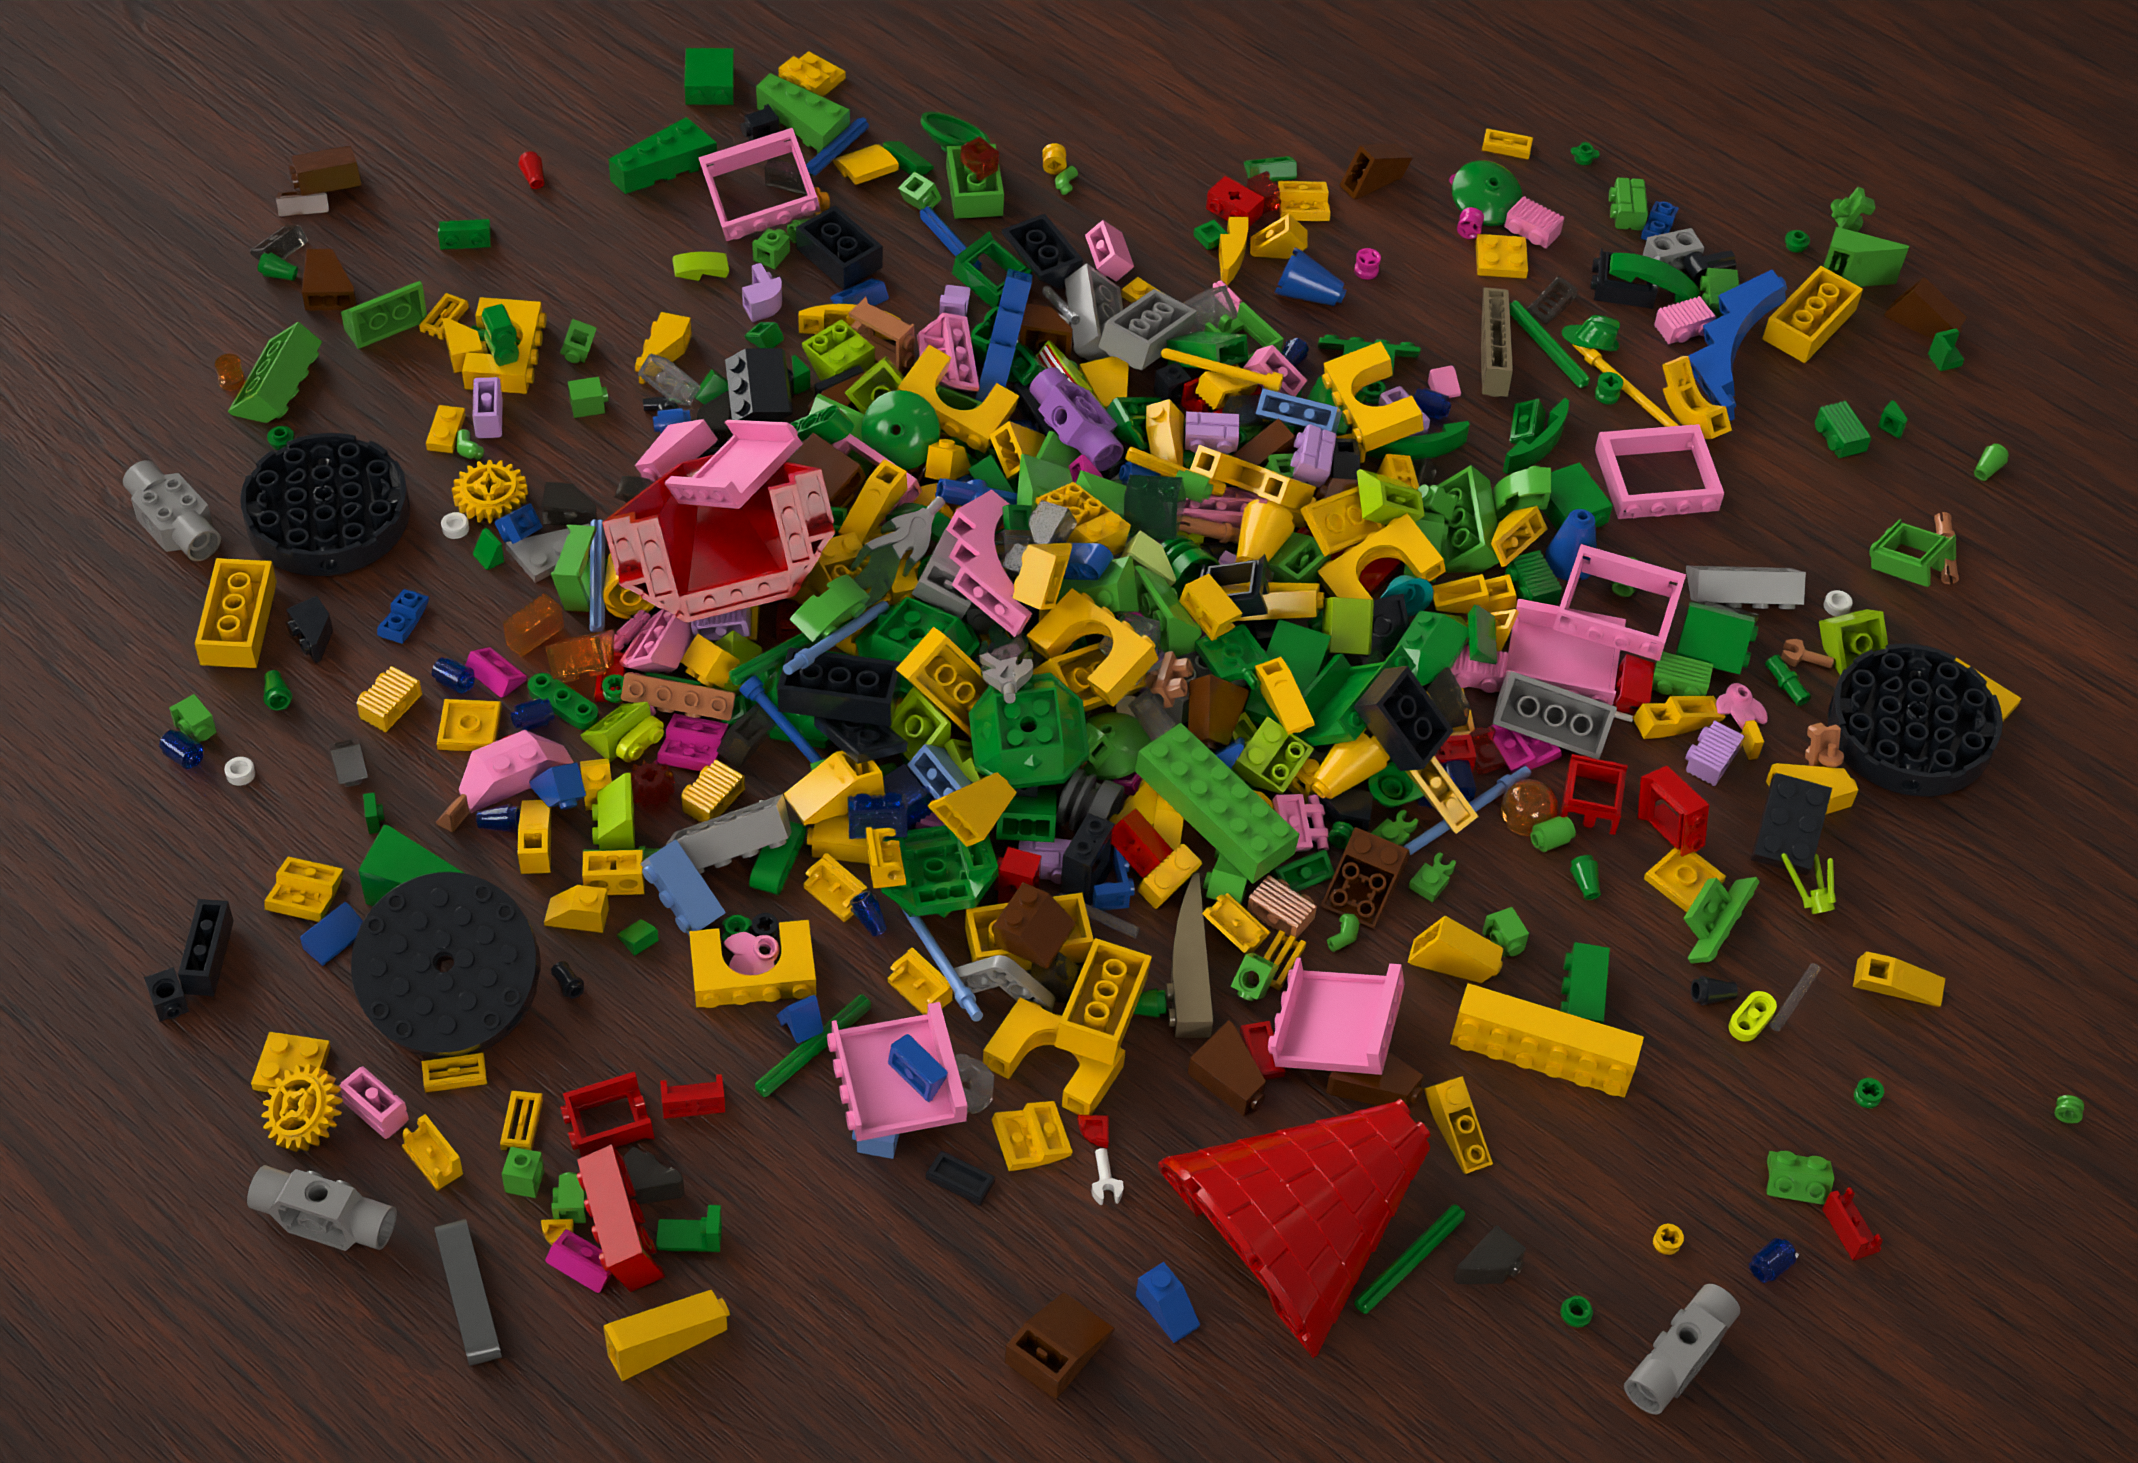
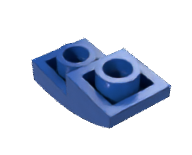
M1655 201L1640 239L1647 240V237L1670 233L1679 208L1669 202Z
M403 589L392 601L390 614L377 627V636L403 644L420 620L429 602V597Z

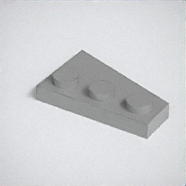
M567 528L527 537L514 544L511 541L505 542L506 550L536 583L550 576L551 572H554L566 538L570 533Z

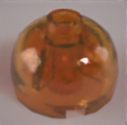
M1534 779L1520 780L1511 785L1504 794L1500 805L1501 819L1503 817L1507 822V827L1511 831L1519 835L1530 836L1534 825L1557 817L1558 801L1554 792L1547 784Z

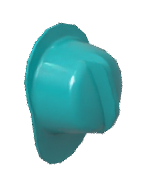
M1401 575L1390 582L1387 590L1380 598L1403 593L1409 617L1418 614L1419 611H1423L1429 606L1433 599L1434 590L1432 585L1425 579Z

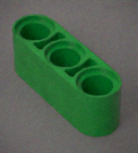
M837 405L829 406L790 423L797 430V436L801 442L808 439L812 433H815L829 444H833L846 438L854 428V423Z
M789 821L792 832L789 838L786 839L787 843L770 849L769 845L762 848L750 876V887L776 895L781 893L804 842L806 825Z

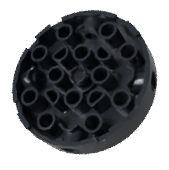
M319 433L286 442V447L276 452L271 450L256 463L257 467L251 475L246 476L241 490L240 503L248 538L256 551L264 559L272 561L273 565L292 573L308 576H332L346 574L363 568L380 559L396 545L409 521L410 504L406 480L398 461H394L388 455V451L373 441L367 443L357 440L355 435Z
M1891 644L1886 645L1885 649L1874 652L1871 649L1853 660V663L1846 670H1843L1828 708V727L1837 725L1841 728L1839 750L1843 752L1845 762L1868 781L1900 794L1927 797L1940 796L1961 790L1970 785L1987 768L2002 733L2003 719L1999 701L1996 695H1992L1987 688V681L1973 667L1966 668L1961 663L1955 661L1956 657L1954 655L1923 645Z
M437 872L422 875L400 884L383 896L374 905L361 924L355 939L351 958V974L355 994L361 1008L373 1025L388 1039L405 1050L421 1056L438 1058L469 1055L483 1049H488L508 1036L520 1024L530 1009L537 993L539 973L541 972V957L536 936L531 924L515 901L507 893L487 880L457 872ZM454 960V965L449 971L441 972V963L443 961Z

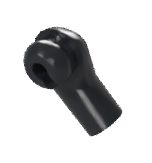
M667 396L643 398L644 411L679 408Z

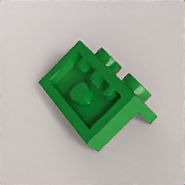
M490 219L440 221L438 228L440 250L491 247Z

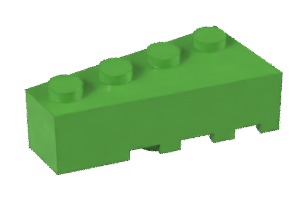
M771 73L756 86L757 109L762 110L764 105L769 104L778 116L779 124L782 123L786 126V129L793 128L794 133L803 139V144L809 148H815L817 154L850 126V109Z

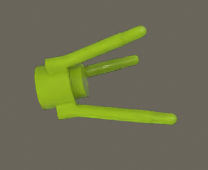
M1783 853L1781 857L1803 899L1804 908L1810 907L1812 914L1835 910L1834 902H1836V897L1834 893L1833 859H1828L1827 889V887H1824L1819 856L1815 854L1814 868L1818 889L1810 891L1811 897H1809L1787 854Z

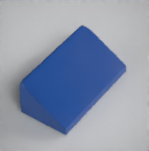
M871 278L832 295L830 299L833 304L857 305L866 297L868 304L875 306L888 300L889 296L885 283Z
M1239 737L1229 742L1228 746L1216 749L1214 754L1231 769L1244 749L1245 739Z
M344 902L300 937L302 947L323 966L355 941L363 920L347 902Z
M909 1034L904 1035L891 1044L888 1064L926 1101H932L948 1075L947 1070Z

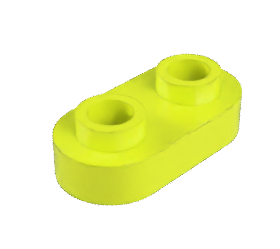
M652 715L645 718L620 740L616 748V755L625 762L639 759L650 745L659 742L664 734L663 722Z
M1763 991L1751 993L1731 1017L1729 1022L1731 1035L1740 1041L1755 1039L1772 1019L1777 1008L1775 999Z

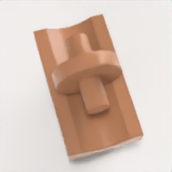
M1173 651L1165 652L1161 668L1149 672L1145 683L1153 694L1159 693L1163 697L1165 708L1173 707L1175 698L1186 697L1188 686L1184 677H1191L1194 667L1189 658L1177 659Z
M1820 722L1808 727L1807 735L1811 738V746L1806 749L1805 758L1809 761V766L1837 768V766L1843 763L1844 754L1839 750L1841 732L1839 726L1832 725L1826 727Z

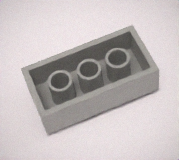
M1153 289L1106 321L1098 348L1106 351L1112 357H1117L1127 362L1132 368L1143 370L1161 357V351L1167 348L1168 339L1191 332L1197 311Z

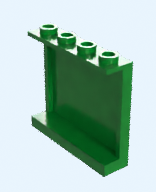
M1401 644L1393 650L1384 662L1352 667L1343 654L1334 655L1302 694L1315 726L1292 734L1310 746L1355 741L1367 727L1355 710V704L1384 669L1408 666L1413 671L1416 667L1415 663Z

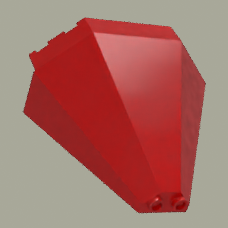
M713 455L677 464L602 522L615 572L619 576V586L640 595L642 599L672 613L676 618L685 623L796 596L804 579L811 572L828 541L835 534L834 518L822 469L785 462L740 509L679 504L664 483L671 476L693 477Z

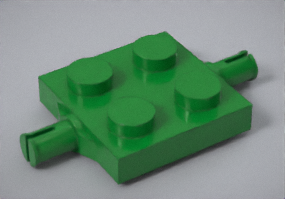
M1244 624L1234 627L1213 641L1208 636L1195 641L1194 649L1214 676L1228 682L1245 679L1252 690L1257 689L1261 685V681L1255 675V666L1270 661V659Z

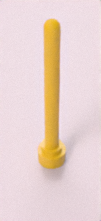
M1164 348L1161 351V356L1165 359L1264 385V388L1271 391L1280 392L1284 374L1273 372L1272 374L1267 373V375L1168 348Z

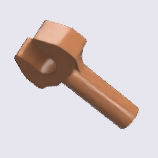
M1799 639L1786 640L1783 647L1785 650L1781 656V659L1786 664L1796 667L1800 661H1807L1831 668L1834 661L1833 657L1806 650L1803 641Z

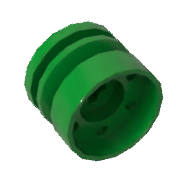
M1172 536L1161 543L1176 577V582L1171 588L1173 587L1176 590L1179 600L1185 585L1201 576L1202 564H1205L1206 567L1220 565L1216 558L1201 549L1198 544L1186 536Z

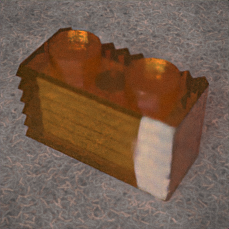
M542 593V596L533 599V602H529V605H525V608H521L520 611H516V614H512V617H508V620L503 621L506 645L523 657L565 627L562 607L546 593Z

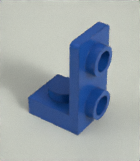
M1115 847L1113 865L1117 883L1107 882L1101 885H1094L1093 907L1095 912L1129 908L1130 896L1135 894L1133 879L1127 876L1129 862Z

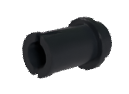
M560 961L551 968V974L562 987L561 991L565 997L575 999L584 992V981L580 977H576L566 961Z

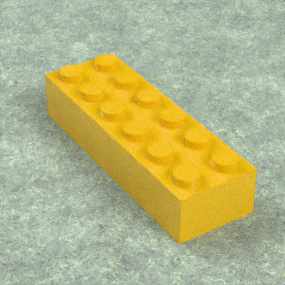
M1468 983L1450 1044L1458 1046L1462 1050L1478 1052L1495 1060H1504L1524 1069L1530 1068L1543 1072L1550 1077H1559L1575 1082L1579 1086H1588L1604 1091L1608 1095L1625 1098L1637 1065L1644 1037Z

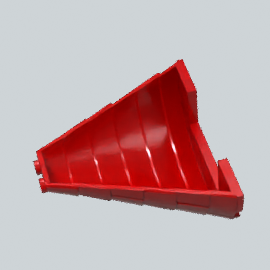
M1400 1098L1395 1102L1354 1111L1352 1114L1317 1120L1315 1123L1280 1129L1274 1133L1239 1139L1236 1142L1202 1148L1195 1152L1168 1156L1158 1163L1160 1173L1196 1217L1204 1213L1265 1287L1274 1312L1312 1358L1319 1354V1350L1332 1324L1336 1323L1371 1253L1375 1252L1391 1217H1394L1411 1181L1414 1179L1430 1150V1145L1427 1141L1431 1136L1429 1130L1421 1121L1417 1123L1413 1121L1409 1116L1411 1114L1410 1109Z

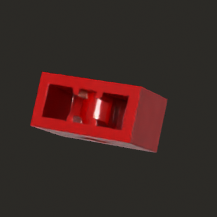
M1224 176L1208 190L1206 209L1228 221L1229 217H1248L1249 228L1262 216L1265 198Z
M1008 847L1004 858H998V877L995 881L994 890L998 891L999 904L1009 903L1023 882L1035 888H1040L1041 855Z

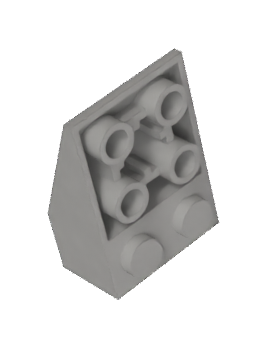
M945 528L912 595L936 608H942L948 614L962 619L972 601L952 586L961 567L950 559L949 555L958 539Z

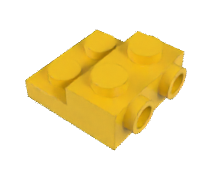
M809 51L799 59L795 56L791 57L778 68V76L821 97H824L846 78V73L843 69Z

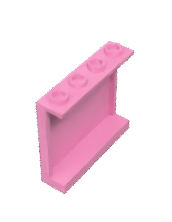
M726 420L725 424L733 436L693 477L671 476L664 484L679 504L740 509L803 444L797 436V430L786 422Z
M1518 599L1516 609L1519 614L1511 630L1506 673L1507 671H1513L1613 705L1616 695L1615 683L1620 650L1553 630L1560 606ZM1570 608L1568 610L1625 627L1626 619Z
M1296 958L1294 968L1288 972V989L1282 993L1281 1013H1277L1275 1017V1034L1270 1036L1268 1042L1269 1054H1273L1275 1067L1382 1075L1405 986L1402 965L1389 964L1387 975L1379 976L1304 971L1301 958Z
M940 1002L928 1004L926 1015L842 1030L838 1029L836 1020L832 1021V1033L827 1034L829 1051H835L837 1059L833 1060L836 1078H842L843 1085L839 1086L842 1104L848 1103L849 1112H846L847 1126L849 1131L854 1130L856 1141L966 1121L967 1101ZM906 1034L913 1037L948 1072L945 1081L930 1102L926 1101L888 1064L891 1044Z

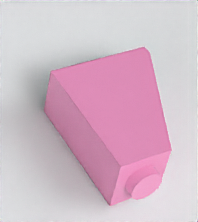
M704 419L668 425L635 464V467L640 472L643 480L650 486L677 464L697 459L715 444L718 439Z

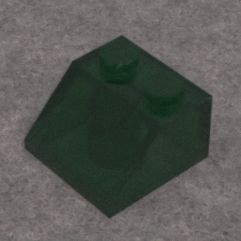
M1129 475L1124 495V520L1131 525L1128 537H1134L1139 531H1142L1152 539L1177 540L1186 503L1183 477Z

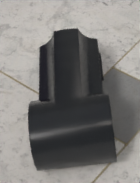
M1732 250L1705 256L1701 252L1695 251L1687 255L1683 260V266L1695 284H1700L1701 276H1705L1707 268L1735 270L1737 265Z

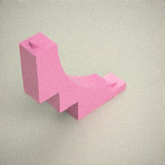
M990 490L958 508L946 528L949 533L958 539L949 558L961 567L952 586L1016 637L1021 634L1032 613L1012 598L1014 584L999 561L994 535L995 530L1001 527L1004 522L1002 507L1010 504L993 490Z

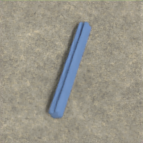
M594 519L590 522V526H595L597 529L590 546V631L593 633H602L605 630V603L603 601L605 532L602 519Z

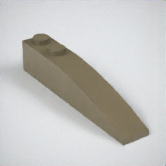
M1484 287L1481 327L1482 394L1492 397H1508L1513 372L1509 291L1506 289Z
M1193 873L1183 899L1174 940L1171 983H1166V1000L1172 1001V1009H1168L1169 1027H1174L1175 1038H1211L1213 1026L1199 873Z

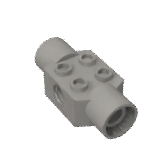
M148 460L140 461L127 470L123 478V485L132 495L131 500L137 521L166 552L182 550L193 561L207 559L216 552L221 543V536L213 527L208 504L179 473L165 475L152 461Z
M263 1165L253 1177L247 1196L249 1208L270 1214L287 1232L344 1251L349 1249L355 1242L377 1250L383 1249L391 1237L397 1216L395 1207L363 1197L349 1183L342 1180L335 1182L325 1179L314 1171L304 1172L295 1169L292 1173H288Z
M1705 1284L1684 1310L1680 1309L1671 1321L1670 1325L1672 1327L1667 1333L1665 1331L1661 1332L1653 1344L1654 1349L1644 1358L1624 1383L1627 1396L1636 1406L1650 1414L1657 1415L1665 1409L1673 1397L1678 1398L1712 1356L1729 1327L1740 1315V1306L1728 1291L1714 1284Z

